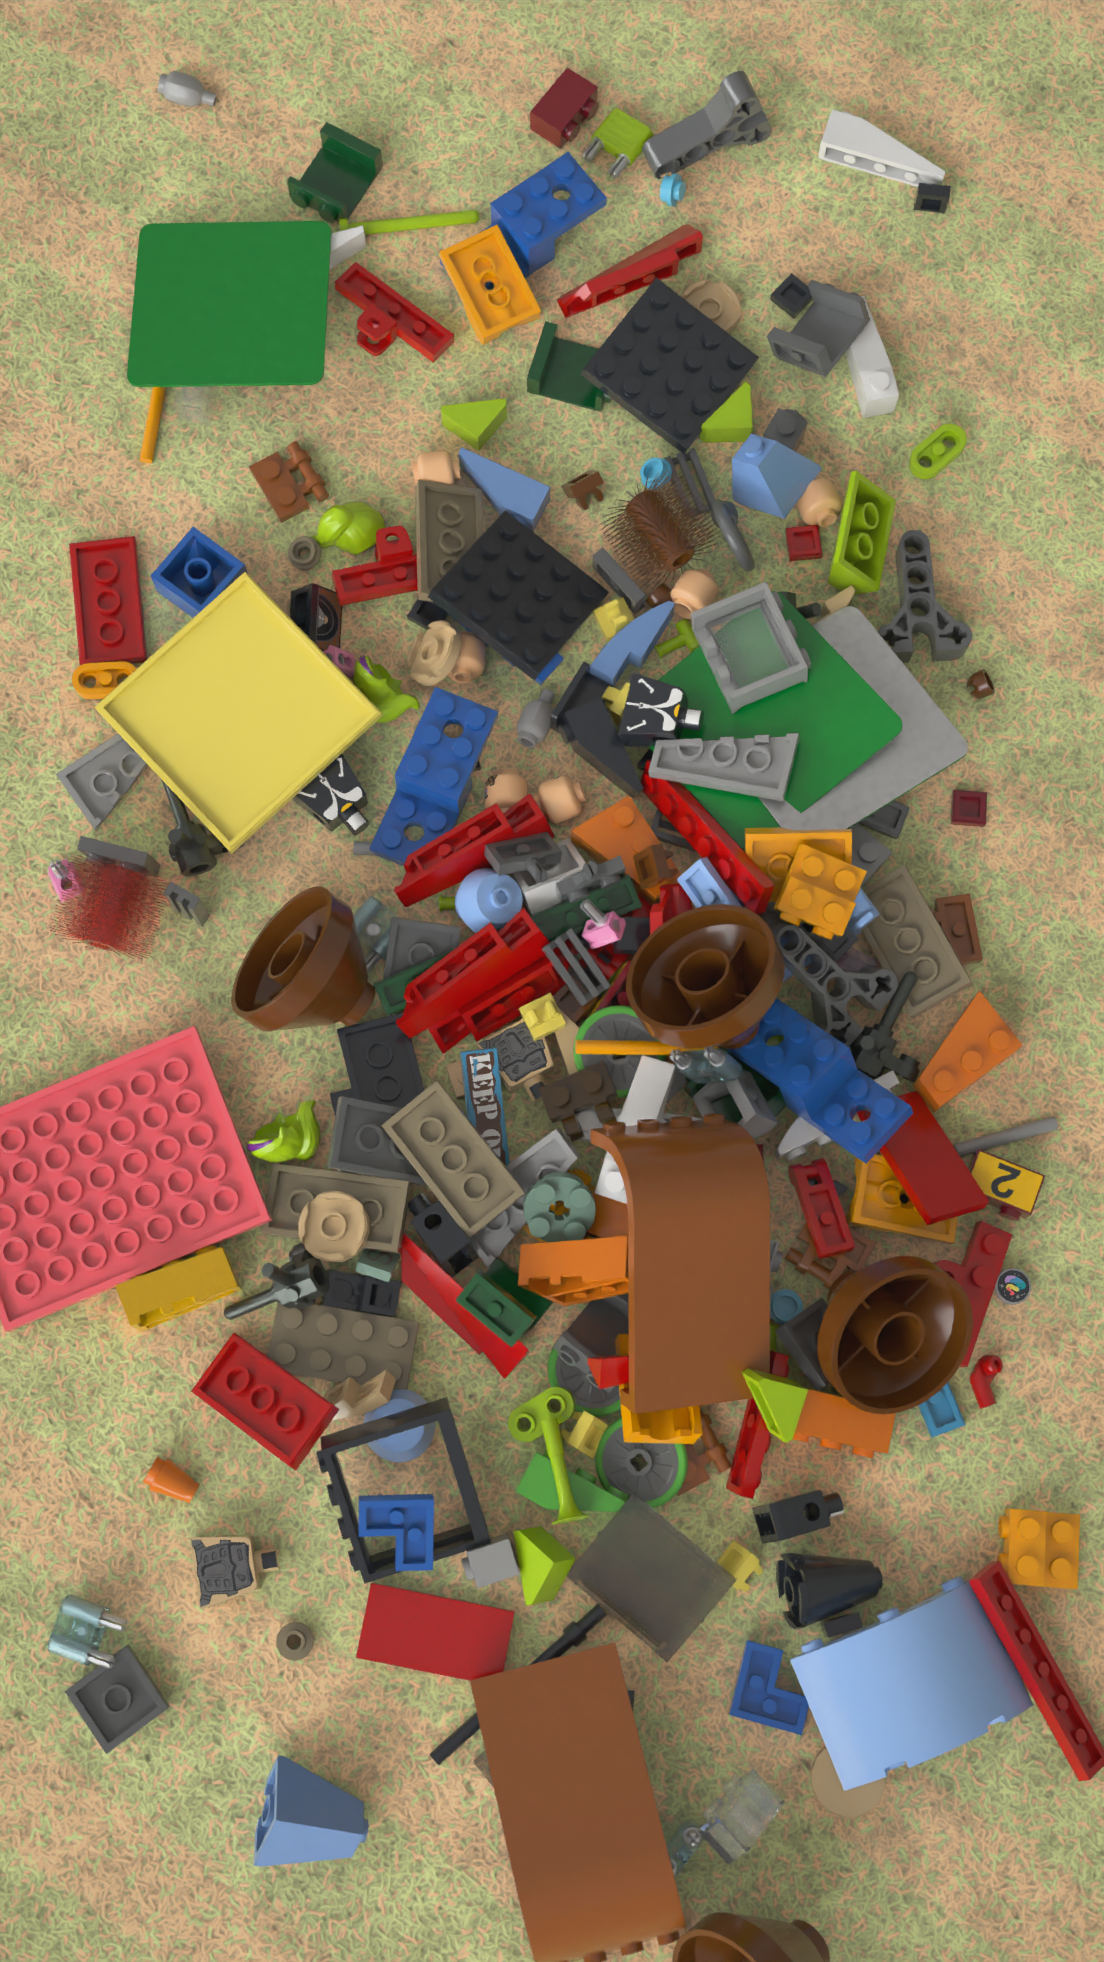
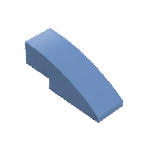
M667 601L656 606L620 630L604 646L592 662L590 674L612 685L614 688L629 663L641 669L653 650L654 645H656L672 619L675 603Z

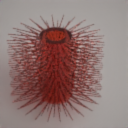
M94 861L88 863L80 862L82 864L74 863L79 865L74 867L83 869L79 870V872L71 871L79 874L74 875L78 877L76 880L71 879V881L79 884L72 882L69 883L73 885L65 884L73 887L71 889L73 891L64 894L70 895V893L74 892L81 895L74 896V898L65 896L69 898L67 900L69 902H65L69 905L61 908L73 910L66 911L63 914L64 916H62L63 918L57 921L60 922L64 917L65 920L71 921L64 923L66 925L63 926L67 927L63 928L68 929L65 930L68 932L62 934L70 935L66 937L76 938L69 940L83 941L72 943H85L88 946L106 950L107 952L118 951L124 954L123 952L130 954L128 952L135 950L138 952L133 954H142L141 952L145 951L146 948L140 949L137 947L144 946L145 943L138 941L144 942L149 934L143 935L140 933L156 932V930L150 929L151 926L147 925L150 922L155 923V921L143 919L161 918L153 915L157 913L150 910L155 907L152 906V903L157 906L160 905L155 903L164 904L158 901L154 902L155 900H160L155 898L158 895L154 891L162 892L158 889H166L158 887L163 885L153 883L157 881L148 880L153 878L142 877L151 875L137 874L145 872H135L133 869L124 867V864L122 867L108 864L107 862H105L106 864H98Z

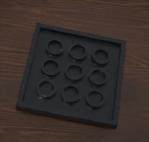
M656 277L585 365L580 375L678 451L685 454L703 430L701 428L702 424L729 398L759 357Z
M505 510L432 588L428 598L535 681L592 615L594 610L603 602L609 591Z

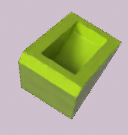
M747 382L702 424L701 428L703 430L700 434V439L704 443L745 442L750 434H752L751 386Z
M506 398L441 406L442 424L479 451L507 419Z
M749 1368L742 1371L769 1432L785 1443L791 1441L808 1389L792 1379Z
M542 1526L513 1531L526 1606L554 1600L576 1558Z

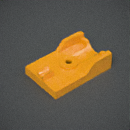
M498 225L492 226L440 251L439 257L463 302L467 318L482 345L489 343L516 325H524L539 319L541 309ZM487 282H491L494 284V288L492 290H488L485 287V284Z
M780 827L745 828V853L775 885L769 902H776L800 844H805L852 864V830H791Z
M875 1154L867 1164L855 1156L854 1164L856 1166L854 1174L856 1175V1189L853 1199L849 1204L848 1215L845 1216L848 1225L875 1231L899 1233L946 1244L954 1243L958 1217L927 1226L883 1156ZM902 1194H905L908 1197V1202L906 1204H903L900 1201V1196Z
M618 1334L615 1338L616 1355L629 1354V1334ZM629 1383L619 1385V1392L620 1389L629 1388ZM621 1404L624 1442L694 1444L703 1434L700 1405L634 1414Z

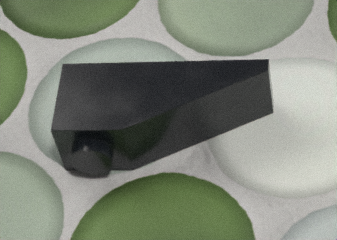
M600 697L564 712L560 720L561 725H559V731L566 744L570 743L575 753L630 797L639 796L644 788L602 698Z

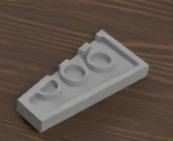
M799 733L786 734V737L755 735V738L734 739V736L720 737V740L702 741L701 738L657 740L648 773L653 778L784 802L800 739Z
M558 1127L506 1167L527 1192L528 1188L533 1183L535 1184L543 1179L544 1175L551 1172H567L580 1155L560 1127ZM525 1195L476 1235L468 1238L487 1268L494 1263L526 1223L523 1208Z

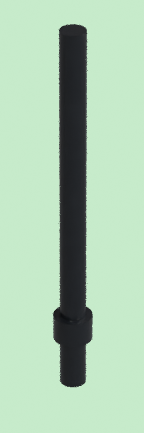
M597 1604L577 1623L573 1620L562 1630L564 1634L531 1664L561 1657L573 1645L577 1648L588 1638L586 1634L604 1619L607 1613ZM477 1712L430 1753L438 1765L445 1761L480 1729Z

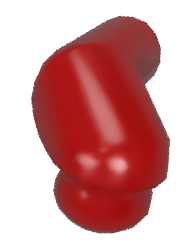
M984 1355L978 1359L969 1377L980 1409L997 1403L990 1385L996 1374L1002 1371L1003 1363L996 1355Z

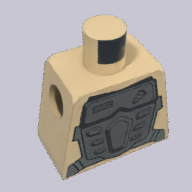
M524 1019L476 1043L477 1049L497 1048L500 1080L510 1093L525 1087L533 1103L542 1100L538 1088L547 1085L543 1076L554 1071V1064L545 1037L534 1042Z
M254 1537L190 1538L200 1609L212 1607L261 1589L259 1573L280 1569L277 1548L256 1551Z

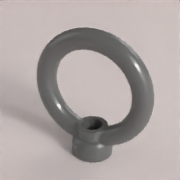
M715 499L711 504L713 523H716L715 525L721 529L742 569L746 572H751L755 568V562L737 526V509L730 501Z

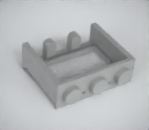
M767 582L691 613L693 633L732 714L742 706L802 681L804 683L808 681V668L811 667L809 656L804 648H798L795 639H797L795 627L790 619L785 621L781 613L783 611L782 601L776 591L771 593Z

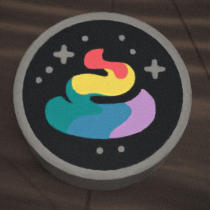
M1015 1268L1006 1269L999 1273L994 1292L1001 1302L1008 1305H1016L1028 1298L1031 1292V1282L1023 1271Z

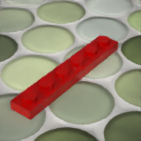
M647 760L640 781L644 788L642 792L702 858H708L725 884L750 911L756 914L764 913L775 887L773 882L680 782L650 777L648 771L651 760Z
M1000 1561L991 1562L968 1580L1079 1782L1090 1780L1104 1766V1748Z

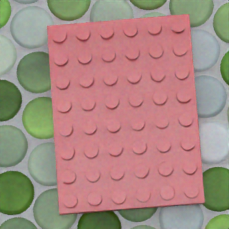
M195 1026L0 1107V1319L6 1332L13 1331L110 1290L115 1285L129 1281L136 1276L162 1268V1266L169 1262L183 1259L203 1248L216 1245L272 1221L203 1041Z

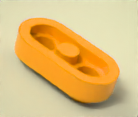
M125 661L82 664L73 672L72 684L78 695L82 698L104 699L119 685V680L122 677L130 676L136 670V667ZM89 679L96 680L95 686L91 688L86 687L85 683Z

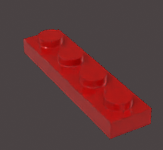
M770 1350V1374L787 1378L789 1356ZM754 1398L748 1399L726 1485V1489L733 1493L753 1499L755 1490L761 1483V1466L764 1454L769 1450L771 1443L770 1432Z

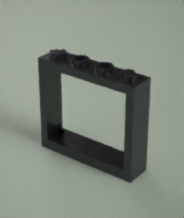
M447 1397L320 1437L321 1450L316 1452L319 1467L322 1473H329L332 1484L327 1485L328 1495L332 1506L339 1505L343 1517L337 1518L343 1540L350 1538L353 1550L348 1551L350 1563L353 1566L354 1572L360 1570L364 1584L403 1571H396L395 1548L370 1555L365 1538L359 1537L358 1516L337 1452L438 1421L470 1524L434 1535L433 1562L491 1543L488 1527Z

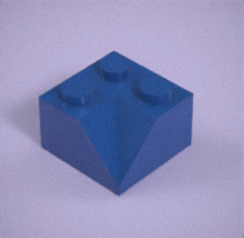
M193 526L150 576L158 593L194 618L244 572L248 574L244 563Z

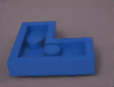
M433 1494L359 1496V1537L395 1536L396 1571L433 1570Z
M746 1640L728 1714L802 1735L809 1707L805 1695L775 1687L783 1650Z

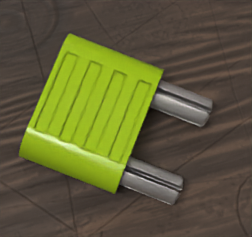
M613 108L591 136L592 143L582 156L585 160L587 159L588 162H591L601 148L618 159L608 172L610 176L613 175V178H617L627 164L631 166L641 154L645 142L654 135L651 129L618 108Z

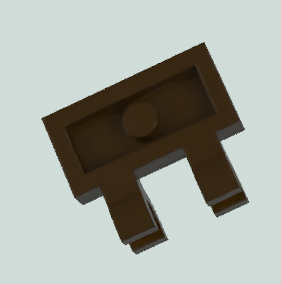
M604 1061L538 1088L552 1123L561 1120L566 1136L570 1137L572 1142L585 1137L576 1115L581 1111L594 1106L600 1123L617 1121L609 1100L617 1097L618 1094Z

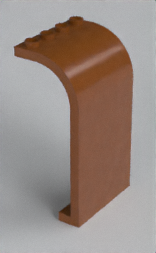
M715 1113L704 1114L703 1120L692 1121V1118L688 1116H674L670 1118L669 1123H659L657 1119L637 1120V1125L625 1126L624 1122L611 1121L603 1123L604 1128L591 1129V1144L608 1151L620 1170L628 1207L629 1388L620 1389V1403L634 1414L752 1399L753 1395L742 1371L749 1368L770 1374V1195L765 1166L754 1139L745 1128L726 1120L725 1115Z
M611 1643L470 1680L516 1890L535 1962H574L584 1959V1962H604L607 1960V1952L620 1949L622 1956L643 1951L644 1942L657 1939L659 1946L677 1942L680 1938L679 1933L686 1931L684 1915L616 1644Z

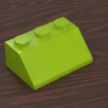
M857 470L851 472L845 491L827 582L839 591H843L852 585L855 589L854 595L879 591L896 500Z

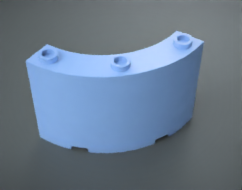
M961 1576L942 1583L943 1590L901 1612L898 1607H894L878 1614L879 1621L826 1643H823L821 1638L807 1642L800 1646L802 1653L790 1660L844 1791L887 1777L889 1770L905 1765V1761L908 1768L957 1748L989 1732L988 1725L997 1722H1007L1033 1705L1017 1668L968 1580L964 1582Z

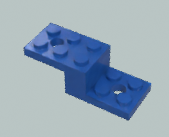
M567 152L491 202V225L484 230L498 225L524 278H527L555 259V239L606 206L607 197L571 154ZM557 191H566L570 194V197L566 200H557L553 194ZM440 259V264H441V265L443 266V268L445 269V267H444V265H443V263H442V261H441V259ZM487 282L485 284V287L488 290H492L494 288V284L491 282Z
M435 687L395 773L396 792L369 848L371 852L386 860L404 866L409 854L455 828L472 790V774L496 723L498 711ZM450 724H457L462 727L463 733L457 738H450L445 735L444 729ZM411 826H419L423 829L424 835L420 840L411 841L405 837V831Z
M777 998L762 1019L756 1036L748 1044L740 1048L727 1049L731 1054L777 1085L788 1109L865 1164L913 1114L909 1104L857 1069L848 1046ZM781 1035L784 1037L783 1041L777 1046L767 1045V1041L772 1036ZM865 1110L871 1113L870 1117L864 1122L853 1120V1116L859 1111Z

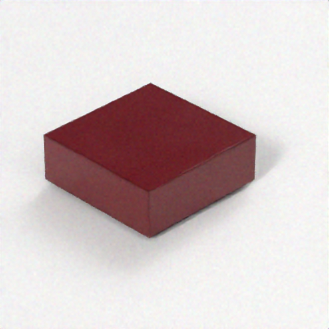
M953 790L951 825L985 827L987 792Z

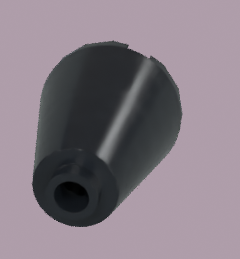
M784 1553L781 1555L784 1560H779L776 1566L779 1598L785 1594L789 1611H783V1615L789 1626L793 1629L807 1627L876 1598L878 1590L883 1585L880 1569L874 1567L870 1560Z

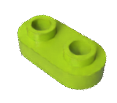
M944 424L935 430L912 451L909 459L911 473L920 479H931L939 474L962 454L967 442L964 430L955 424ZM950 440L954 446L948 448L943 444V441ZM927 460L931 466L925 468L919 462Z
M554 1386L548 1388L511 1412L508 1419V1429L511 1435L518 1441L531 1442L543 1435L541 1421L557 1418L559 1426L570 1419L576 1409V1399L573 1393L565 1387ZM552 1399H558L561 1402V1410L559 1412L551 1409L550 1402ZM523 1417L528 1418L531 1422V1427L528 1431L523 1430L520 1426V1420Z

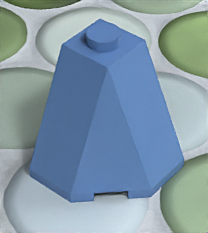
M750 434L732 458L733 500L740 505L785 519L804 494L808 485L822 469L819 464L775 440Z
M277 1756L267 1777L264 1795H267L263 1806L262 1818H258L255 1831L254 1866L263 1867L352 1858L359 1843H364L368 1834L369 1822L368 1819H364V1802L287 1757Z

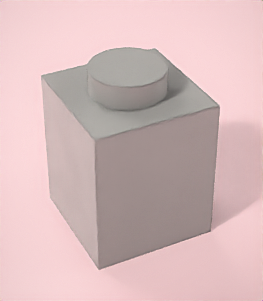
M508 1533L490 1538V1544L466 1551L468 1557L461 1559L467 1580L475 1579L477 1588L520 1575Z

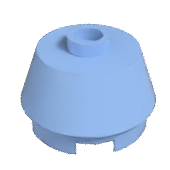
M481 868L468 874L460 884L455 895V909L458 917L462 918L464 923L475 933L490 922L496 930L503 928L521 910L523 902L522 892L516 881L506 874L498 876L492 868Z
M394 1389L388 1403L365 1414L364 1423L428 1402L413 1391ZM435 1422L369 1442L368 1445L373 1452L385 1460L391 1462L413 1460L424 1453L431 1444L435 1433Z

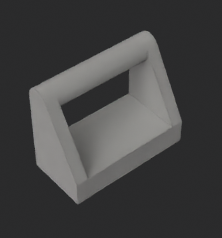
M739 1068L737 1076L729 1078L719 1071L693 1097L703 1117L704 1114H716L711 1102L730 1093L743 1116V1119L737 1124L745 1128L753 1139L768 1133L778 1124L751 1073Z

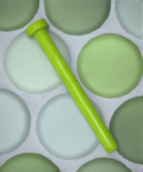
M468 210L348 223L347 218L339 219L340 231L363 226L364 234L369 235L477 223L480 217L478 211Z

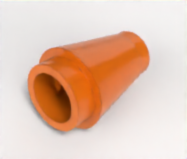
M158 1456L143 1480V1483L150 1486L149 1490L181 1501L183 1500L188 1504L200 1485L168 1457L164 1460Z

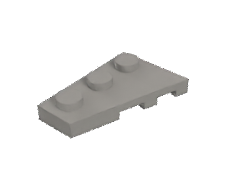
M116 734L56 775L96 831L148 764L119 734Z

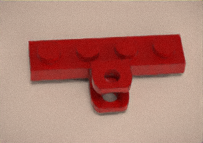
M357 262L353 263L335 281V290L364 311L357 319V329L360 330L357 335V344L372 356H379L384 353L396 340V335L433 363L454 343L455 335ZM370 337L373 341L379 342L377 344H371L368 342L367 339Z
M397 525L377 530L374 552L376 562L332 570V581L340 606L418 591L417 554L413 555L409 535L403 526ZM389 536H396L398 538L392 541L386 540Z
M983 1221L975 1223L961 1265L949 1260L933 1262L961 1285L972 1308V1336L960 1367H968L1012 1238V1234Z

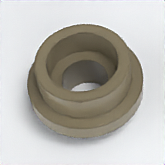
M298 537L291 543L288 557L296 568L308 570L315 567L320 561L321 548L317 541L311 537ZM310 549V556L306 559H301V551Z
M299 1622L285 1625L279 1631L276 1639L279 1653L284 1658L292 1661L306 1657L312 1650L314 1643L311 1630L305 1624ZM292 1634H296L301 1638V1645L297 1649L291 1648L288 1644V1638Z

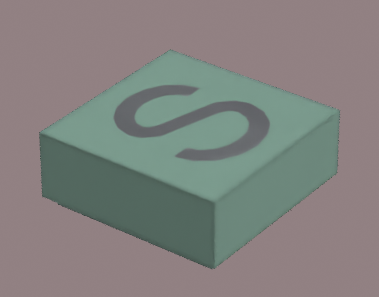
M364 1249L357 1262L356 1272L390 1282L399 1262L401 1252L393 1253Z

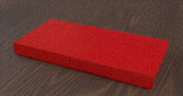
M135 536L70 543L79 664L120 661L131 664L145 662L147 660V648Z
M918 1091L898 1095V1098L911 1106L913 1114L880 1148V1152L926 1225L985 1209L989 1200ZM865 1110L856 1113L861 1122L866 1121L871 1115L869 1111Z
M235 1332L191 1390L192 1393L294 1470L298 1469L340 1410Z
M371 1583L356 1658L469 1681L504 1671L515 1611Z

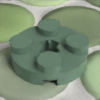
M560 1171L548 1173L543 1176V1179L535 1184L533 1183L528 1188L524 1197V1218L529 1226V1231L534 1237L540 1238L545 1242L582 1240L593 1224L596 1212L594 1196L591 1190L584 1184V1181L572 1173ZM562 1200L564 1201V1206L569 1208L567 1213H563V1215H555L554 1211L549 1210L550 1205L556 1206V1201Z

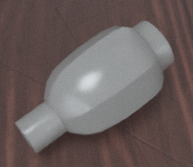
M172 71L168 75L162 73L160 76L158 93L164 94L166 100L187 107H195L201 103L214 106L217 94L205 90L198 79L178 71Z
M543 689L538 700L529 702L519 718L517 724L519 736L517 740L525 747L535 748L537 743L542 742L546 738L550 730V717L554 711L551 703L555 694L549 689Z

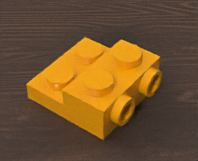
M800 844L773 909L781 912L779 919L787 923L799 926L802 921L814 926L812 933L820 937L832 940L833 935L843 936L856 905L854 901L867 871L805 844Z
M1005 1509V1516L1000 1515L998 1521L999 1538H1004V1553H998L997 1561H1000L1012 1584L1078 1590L1080 1515Z

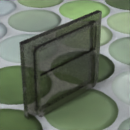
M635 1492L632 1493L603 1530L597 1533V1537L567 1574V1577L666 1662L673 1657L694 1630L704 1622L705 1617L737 1580Z

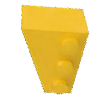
M208 1246L197 1251L195 1257L184 1261L178 1259L162 1266V1269L141 1274L129 1281L115 1285L130 1326L143 1332L242 1290L227 1251L223 1247Z

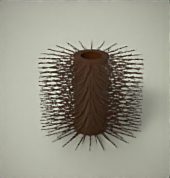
M671 475L667 476L657 488L655 483L652 490L650 489L653 483L649 490H646V481L643 492L640 493L638 488V495L632 496L633 498L630 501H625L628 502L627 505L619 506L626 507L625 509H615L624 512L611 517L613 519L620 516L610 523L617 522L619 524L613 525L610 529L618 525L620 526L612 533L620 530L621 532L615 535L622 534L617 540L625 538L619 544L627 541L628 543L622 546L629 545L624 551L632 548L626 555L634 552L629 558L636 557L628 564L639 559L633 566L641 563V566H638L633 571L643 567L637 573L639 574L646 570L640 576L648 574L642 581L649 578V575L656 569L658 570L653 573V576H657V578L652 583L665 571L666 573L670 571L669 576L671 571L675 570L676 572V569L680 567L682 571V566L688 564L687 562L691 559L701 560L692 557L703 554H695L697 551H704L696 549L707 544H702L706 541L703 536H708L715 530L713 529L706 533L712 526L703 530L702 527L710 523L708 522L701 526L706 519L697 523L703 516L695 519L701 512L696 515L693 514L702 506L690 512L696 505L688 509L687 507L694 501L687 505L685 504L689 499L681 502L687 495L679 497L688 489L676 495L682 489L680 488L673 492L679 486L671 488L677 481L670 484L668 489H666L665 485L662 486ZM675 475V476H674L670 481H668L666 484L668 485L677 475Z

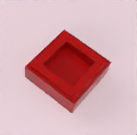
M818 525L789 527L785 529L789 562L822 558L823 553Z

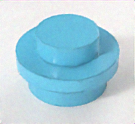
M680 174L665 175L661 183L660 199L662 202H667V205L675 207L677 201H682L685 195L686 184L682 181Z
M656 457L648 459L640 470L644 486L647 481V488L649 489L653 483L650 490L654 488L656 481L658 483L657 488L667 476L672 474L671 465L665 459ZM671 476L662 484V486L670 480Z
M781 1289L772 1294L770 1299V1318L774 1322L783 1325L803 1311L802 1300L794 1291Z

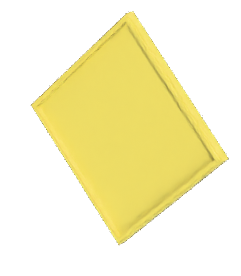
M246 572L239 576L94 707L231 854L383 716L379 709Z

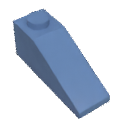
M461 447L458 453L459 466L476 487L482 489V494L501 515L506 510L534 532L550 501V487Z

